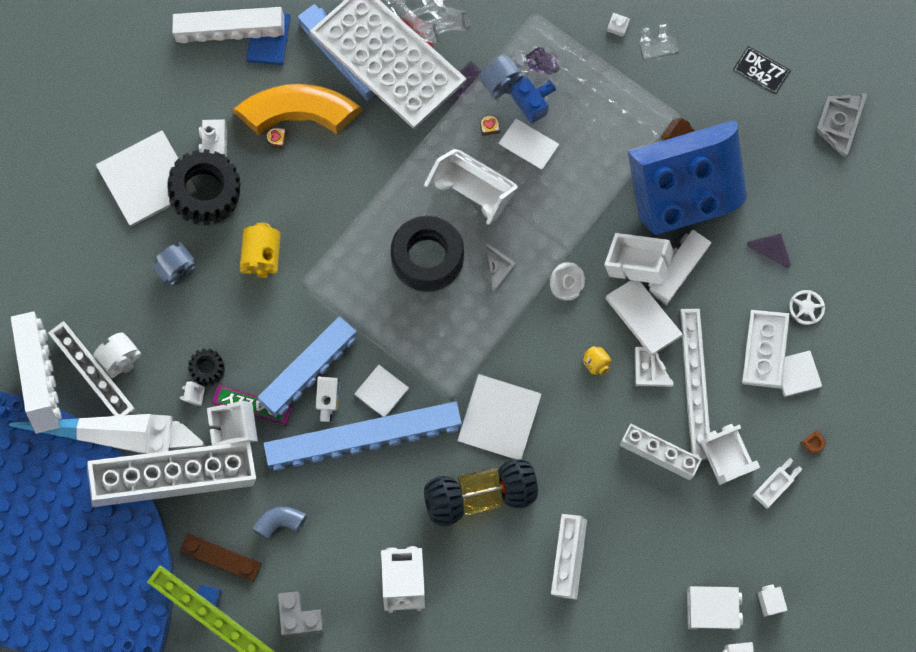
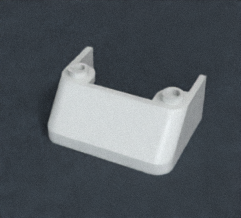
M456 149L436 160L424 186L428 187L434 183L440 190L453 188L480 204L483 215L488 218L486 221L488 225L500 216L517 189V185Z

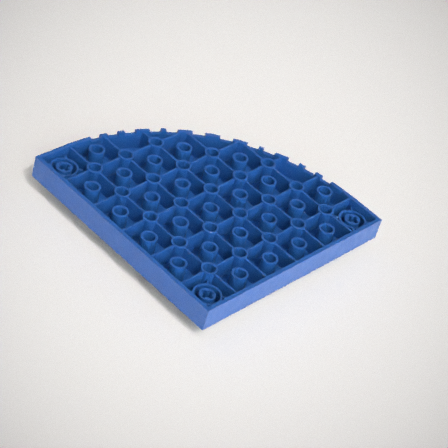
M0 392V646L22 652H164L172 620L173 602L148 584L147 581L160 565L173 574L174 565L169 544L170 540L165 529L163 517L155 500L92 507L87 462L125 456L114 447L41 432L35 433V431L9 426V423L30 422L25 411L23 397ZM60 410L62 419L59 420L78 419Z

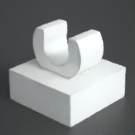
M613 13L607 32L624 37L630 18Z
M186 382V385L182 387L185 390L184 396H180V399L192 405L201 406L205 387L195 382Z

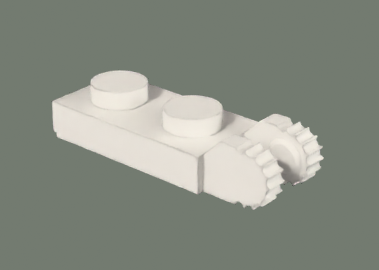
M791 458L779 467L752 495L766 509L789 487L802 470L799 466L793 470L790 476L784 471L792 464L793 460Z

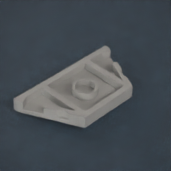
M861 93L859 96H851V94L841 97L828 96L816 128V132L845 158L848 155L867 97L866 93Z

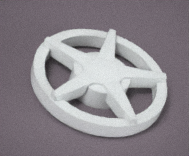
M803 290L797 292L791 298L789 312L796 322L803 325H813L823 317L825 304L817 293L811 290ZM808 294L806 300L800 301L795 299L799 295ZM811 295L817 298L820 304H814L811 301ZM793 302L799 305L800 312L797 315L793 311ZM816 308H821V314L816 319L813 312ZM802 314L805 316L809 315L812 321H803L798 317Z

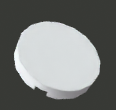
M570 262L558 265L550 278L552 293L557 298L565 301L577 298L585 284L583 270Z

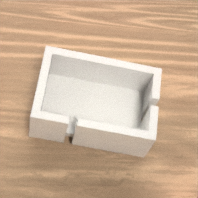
M615 233L604 265L609 277L626 279V276H628L629 280L664 284L668 272L667 266H670L674 251L670 240Z

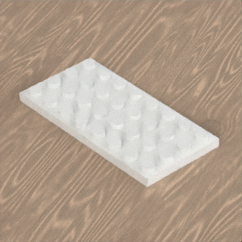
M344 0L310 30V35L414 130L466 82V78L380 0Z

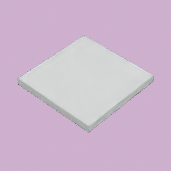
M163 131L96 164L130 227L171 207L167 181L171 167H174V162L178 157ZM191 179L186 183V191L190 196L198 193Z

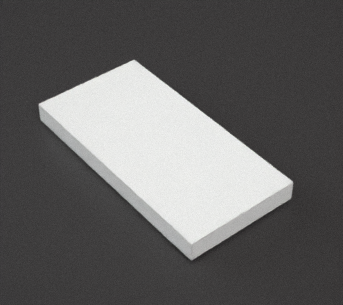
M631 280L606 295L605 299L651 356L682 337L681 331L640 281Z
M751 310L742 384L772 388L782 387L789 313Z

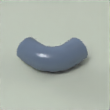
M275 507L265 512L258 519L252 530L269 540L273 532L280 526H286L298 532L303 527L307 515L291 507Z

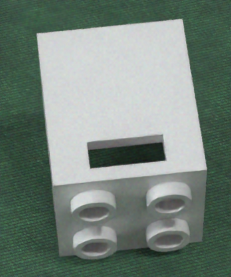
M410 546L406 549L392 547L381 550L384 610L393 613V610L417 609V611H421V609H424L422 548Z

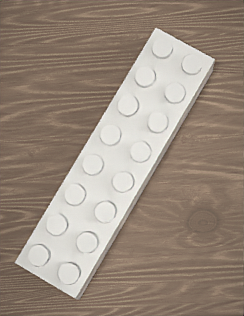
M250 441L87 462L92 507L254 486L256 481Z

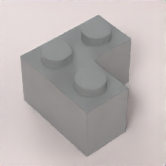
M299 591L278 594L281 635L283 637L324 632L321 609L302 612Z

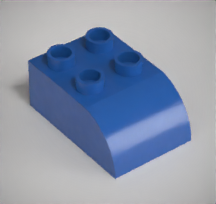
M735 120L628 151L639 220L653 235L730 213L739 208L747 199L738 126Z

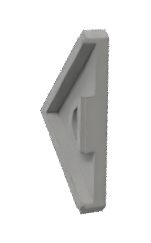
M487 243L486 251L492 290L496 292L515 268L516 263Z

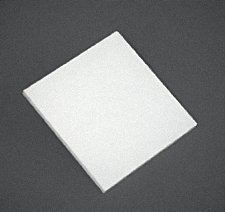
M478 374L458 441L513 459H522L541 393Z

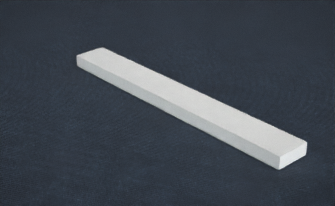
M681 309L680 320L681 333L683 334L682 346L691 454L702 460H708L700 443L706 439L705 435L710 433L700 309Z

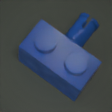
M526 77L512 86L511 97L531 124L547 115L549 105L543 98L556 91V87L552 84L551 80L539 88H535L529 78Z

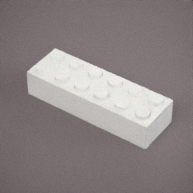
M34 311L11 317L26 414L35 433L60 428L59 419H62L60 409L59 407L57 408L56 404L59 403L57 392H54L56 382L54 376H51L53 366L48 357L51 356L48 344L46 345L48 336L46 330H43L41 318L37 319Z

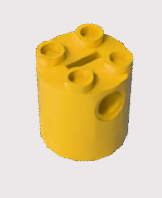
M256 223L255 226L244 228L240 257L241 273H254L260 278H268V274L277 273L281 240L280 231L271 228L267 223Z

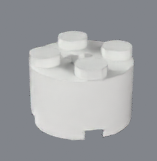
M117 333L109 337L108 340L110 342L106 345L102 343L94 352V358L110 378H114L122 372H130L134 368L133 363L142 355L124 333Z

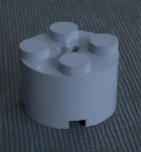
M507 55L494 59L493 62L495 64L491 67L487 65L479 75L481 83L494 99H498L505 93L507 95L511 94L512 86L524 77Z
M181 242L178 243L179 246L176 247L173 244L156 257L158 259L156 264L154 262L151 263V267L163 282L171 286L178 284L181 280L180 277L185 273L189 275L196 269L194 266L196 260Z

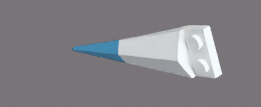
M141 414L59 420L60 428L41 433L141 454L169 451L173 417ZM31 422L8 424L11 427L34 431Z

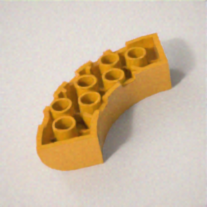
M288 84L272 87L250 96L233 108V113L258 136L269 128L278 125L279 122L287 120L315 121L317 124L330 129L338 135L363 111L362 107L345 95L332 89L310 84Z

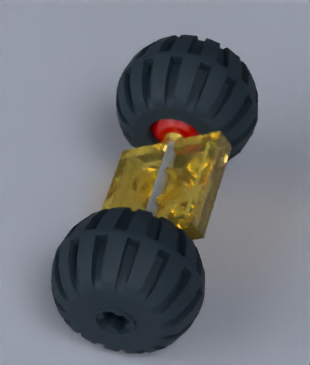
M521 459L509 460L500 466L498 470L492 468L458 476L459 485L454 478L438 476L430 480L424 487V498L428 515L434 524L441 526H450L458 522L463 515L467 516L503 507L502 498L509 507L525 508L531 505L538 497V483L533 467L529 462Z

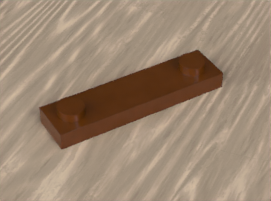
M187 533L179 551L251 582L255 581L262 565L258 561Z

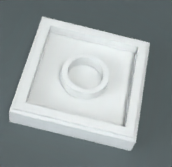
M811 351L785 357L781 387L784 397L822 387Z
M378 365L354 395L380 416L386 417L406 394L409 387Z

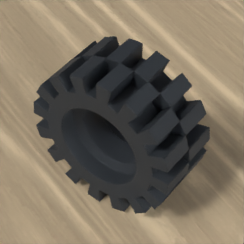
M204 348L201 352L197 350L196 355L192 354V359L188 362V370L194 381H197L200 385L204 384V386H208V384L214 385L215 381L219 382V378L224 375L225 367L218 352ZM209 360L213 362L214 368L212 372L208 374L200 372L199 366L203 361Z

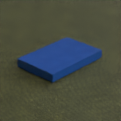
M283 13L284 35L250 38L247 62L283 66L291 18L290 14Z

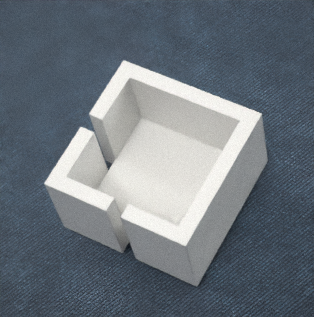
M240 401L227 404V406L220 405L207 408L209 426L221 427V430L210 429L212 446L248 441L250 443L258 442L253 404L251 402Z

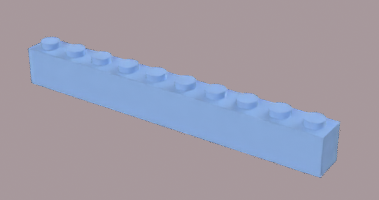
M456 401L265 442L264 448L269 469L279 471L285 469V466L293 465V467L304 465V462L311 460L313 463L321 462L325 457L339 458L348 452L358 454L363 452L362 449L370 448V450L382 448V445L385 444L395 446L401 444V441L404 440L413 442L420 440L422 436L436 437L439 433L445 431L447 433H454L461 428L462 423Z

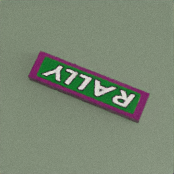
M221 385L217 386L212 404L217 406H227V404L240 401L251 402L255 417L286 426L293 408L291 405H288V410L283 415L279 414L275 418L259 403L258 396Z

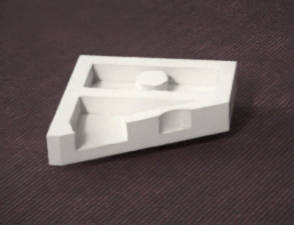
M635 347V386L672 387L673 381L669 378L663 362L660 361L659 354L656 353L651 356L644 347Z

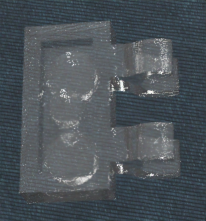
M666 24L659 25L657 31L660 38L652 39L650 29H642V33H640L642 41L639 42V48L643 61L679 53L675 35L669 36Z

